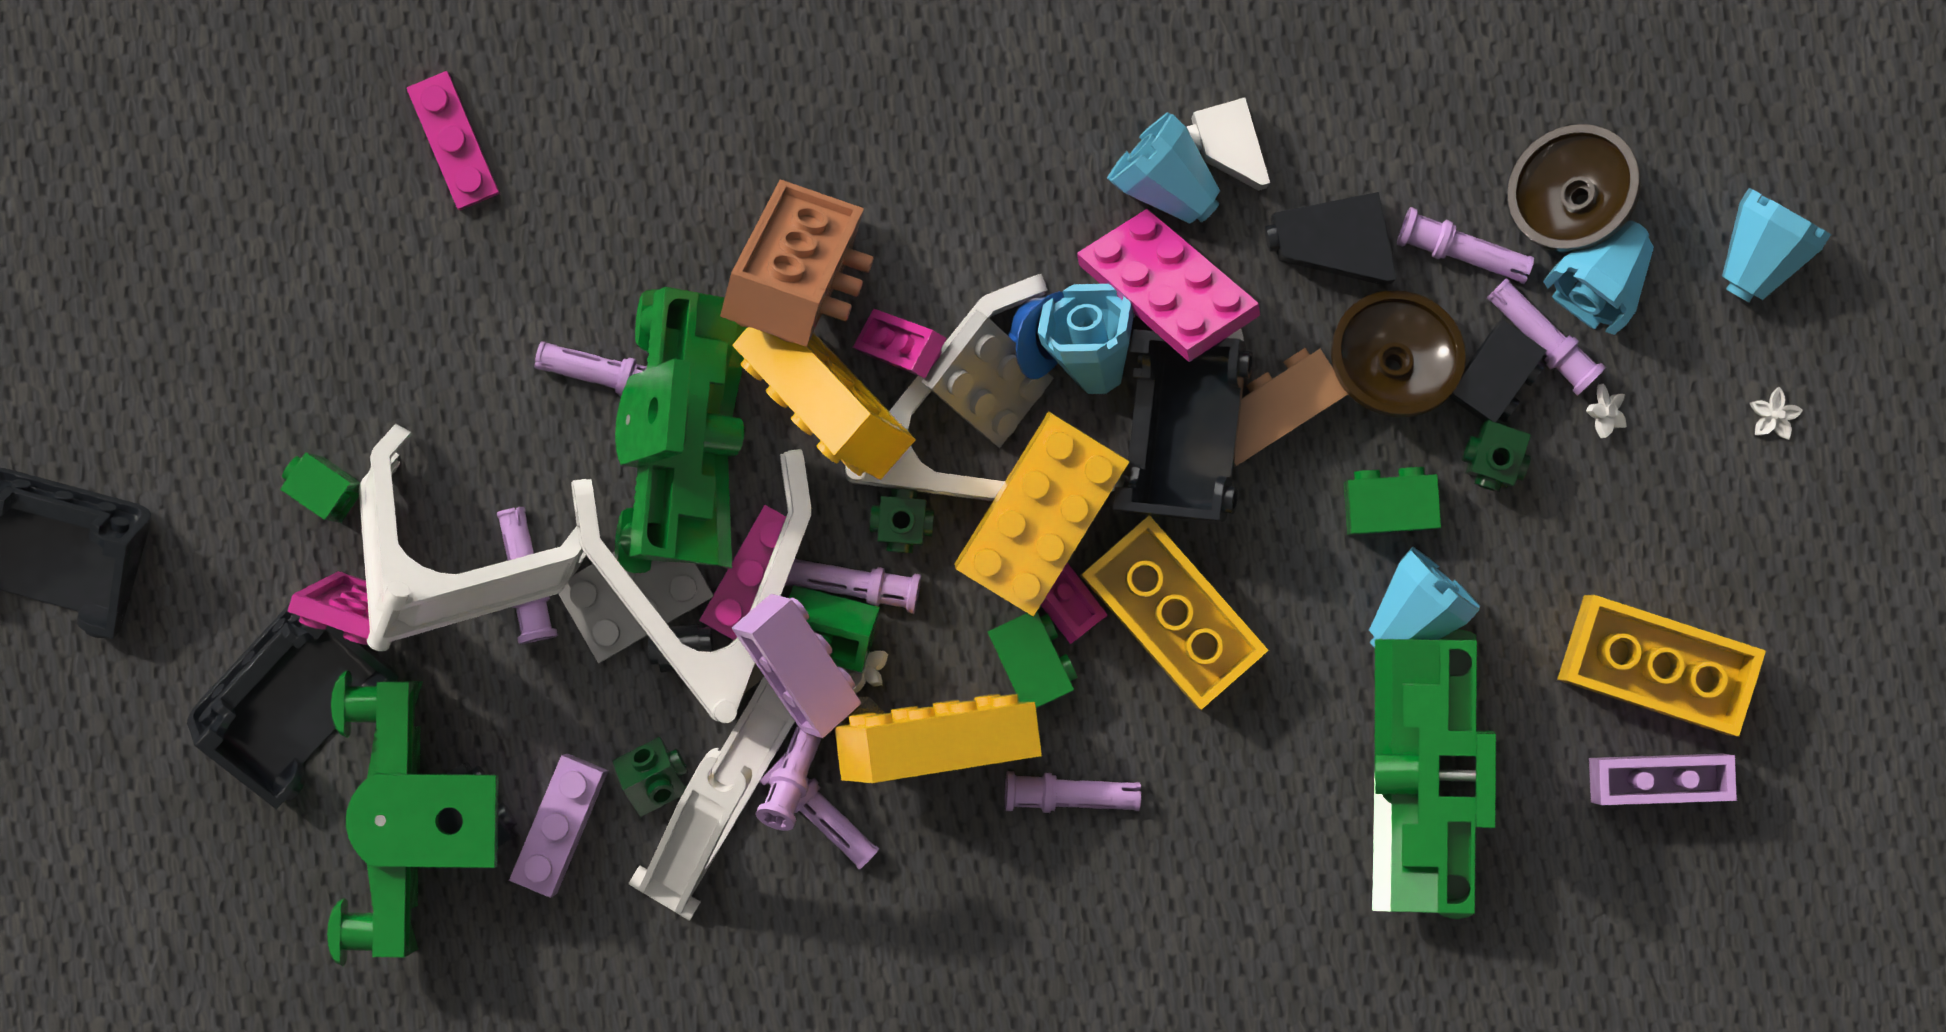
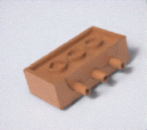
M780 179L731 272L720 317L734 321L740 326L751 327L777 336L783 341L797 343L806 347L822 313L847 321L852 305L830 296L834 289L855 297L860 293L863 281L843 274L842 271L845 265L866 273L871 269L874 257L852 249L864 208Z

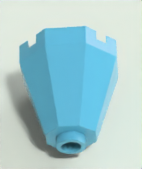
M1167 112L1140 135L1139 138L1142 140L1130 154L1127 151L1124 153L1107 179L1120 191L1189 224L1196 219L1203 222L1218 207L1219 202L1216 200L1220 189L1186 126L1173 114Z
M1748 188L1739 203L1722 277L1730 281L1726 289L1747 302H1750L1754 295L1762 300L1819 253L1831 236L1827 231L1773 200L1761 196L1762 194L1751 188Z
M1627 221L1616 234L1601 244L1589 249L1574 251L1565 256L1553 267L1543 281L1547 289L1554 284L1556 288L1552 296L1554 301L1590 328L1596 329L1600 323L1607 324L1609 327L1605 332L1615 335L1627 325L1637 310L1654 248L1649 239V233L1639 223Z
M1074 284L1062 291L1064 298L1057 303H1054L1052 298L1043 304L1038 328L1041 345L1086 393L1107 394L1121 384L1134 318L1132 304L1124 296L1123 300H1121L1117 296L1116 289L1110 284Z
M1412 547L1401 559L1369 631L1374 638L1370 643L1375 648V639L1439 640L1466 625L1479 611L1480 605L1455 579L1451 581L1444 573L1437 569L1440 566L1415 547Z

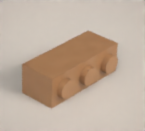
M1304 348L1283 362L1287 367V370L1272 378L1270 373L1267 372L1246 386L1250 394L1241 400L1234 467L1348 395L1339 383L1333 367L1321 349L1310 355L1308 350Z

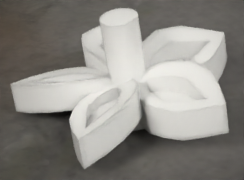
M1598 384L1597 386L1598 403L1589 405L1586 410L1591 417L1596 419L1595 429L1600 438L1608 437L1614 428L1627 427L1625 416L1621 411H1618L1625 394H1613L1609 397L1608 390L1604 384Z
M1780 387L1773 391L1769 403L1762 400L1749 403L1754 412L1762 416L1756 424L1755 435L1768 434L1774 430L1778 436L1786 440L1790 439L1792 431L1788 420L1795 419L1803 411L1796 405L1784 406L1785 396Z
M869 651L862 672L842 668L853 677L852 679L855 683L853 691L855 694L862 689L866 681L872 686L882 685L881 674L878 670H881L886 664L888 654L885 651Z

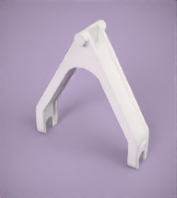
M1042 274L1024 279L982 297L943 344L941 355L976 310L990 318L993 315L1021 305L1025 301L1045 295L1044 291H1047ZM917 376L889 411L907 431L912 414L931 392L921 382L923 377ZM911 446L881 480L866 472L858 476L847 466L845 468V477L853 484L915 490L924 493L993 501L1005 482L935 472L919 460ZM1123 475L1120 476L1112 491L1115 490V487H1123L1125 482Z
M395 424L373 448L370 456L371 468L359 486L370 626L367 644L376 651H386L389 649L392 641L560 593L578 570L586 556L579 543L577 526L561 547L460 574L439 573L421 566L408 557L398 544L392 474L400 464L397 461L399 454L395 452L413 433Z
M802 449L789 450L784 452V454H780L788 514L750 611L770 594L781 596L811 517V502ZM591 479L573 480L571 482L579 543L582 550L709 716L718 722H732L737 715V709L755 662L738 637L728 646L712 652L696 651L682 644L600 539Z
M765 677L762 678L721 751H718L719 748L710 750L700 762L675 808L648 869L639 866L629 882L630 886L689 921L701 901L692 897L694 891L795 723V720Z

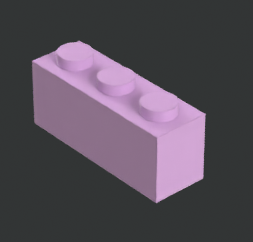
M770 594L732 627V630L801 731L824 738L862 704L853 691L855 683L851 676L841 667H837L830 657L832 648L820 634L814 632L806 621L809 619V614L804 606L795 598L789 599Z
M570 754L561 755L509 881L550 898L558 893L609 770Z
M1693 754L1589 758L1591 803L1598 805L1737 801L1735 755Z

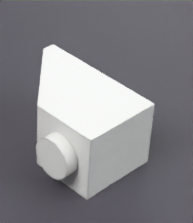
M1246 98L1194 112L1191 118L1193 125L1186 126L1198 150H1201L1203 160L1258 191L1266 189L1270 184V180Z

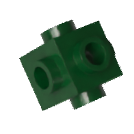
M1490 420L1483 422L1478 436H1470L1462 458V461L1468 463L1465 474L1476 477L1475 485L1494 492H1500L1501 486L1506 488L1514 486L1516 479L1523 481L1531 460V456L1525 454L1531 434ZM1494 451L1501 457L1500 465L1493 461Z
M891 489V497L881 496L880 506L872 505L870 532H878L877 541L887 543L886 551L913 553L914 545L923 546L924 536L932 537L934 510H926L927 501L917 499L918 491ZM898 512H906L910 516V524L904 529H899L893 524V517Z
M661 737L612 760L622 790L640 817L681 797L686 789L682 775L688 773L686 764L677 749L669 751Z

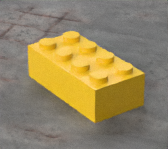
M747 327L732 345L744 357V360L740 363L741 366L757 380L761 381L764 379L769 384V387L765 390L766 393L784 408L789 406L794 411L791 420L808 435L812 436L814 433L820 439L817 448L832 462L837 464L841 460L858 476L866 472L881 480L915 442L916 439L814 332L806 347L797 343L783 341L772 334Z
M1048 411L954 563L956 570L1034 617L1129 461Z
M1150 515L1080 575L1199 710L1208 705L1269 651Z
M1584 595L1557 680L1725 735L1739 737L1766 650L1597 595Z
M1000 694L974 697L973 701L959 702V700L937 702L933 703V707H904L892 709L891 713L877 715L876 713L857 714L849 716L850 724L835 727L842 781L877 783L1042 756L1035 702H1019L1018 694L1002 696Z

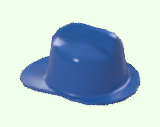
M1061 291L1046 297L1025 301L1017 309L1013 317L1008 335L1016 343V358L1019 368L1029 379L1038 380L1058 364L1041 345L1038 328L1043 304L1052 298L1054 303L1064 298Z

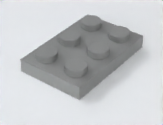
M976 310L930 369L926 378H923L921 382L985 438L1000 448L1054 378L1049 373L1038 380L1027 378L1021 372L1017 363L1016 343L987 316Z
M652 560L651 570L646 573L626 571L666 624L710 600L714 595L696 563ZM594 564L574 574L563 590L558 593L598 663L605 661L648 636Z

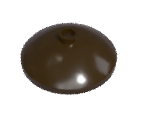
M1587 124L1569 125L1555 129L1534 141L1516 162L1508 184L1510 213L1522 233L1541 247L1561 252L1589 249L1616 234L1631 217L1641 190L1640 168L1629 146L1622 138L1610 130ZM1588 195L1586 202L1580 205L1575 204L1578 196Z
M1382 291L1357 301L1341 317L1331 343L1333 369L1343 389L1363 407L1389 417H1414L1436 409L1456 390L1465 367L1466 353L1463 337L1452 317L1432 300L1407 291ZM1386 361H1397L1400 365V369H1389L1386 365Z

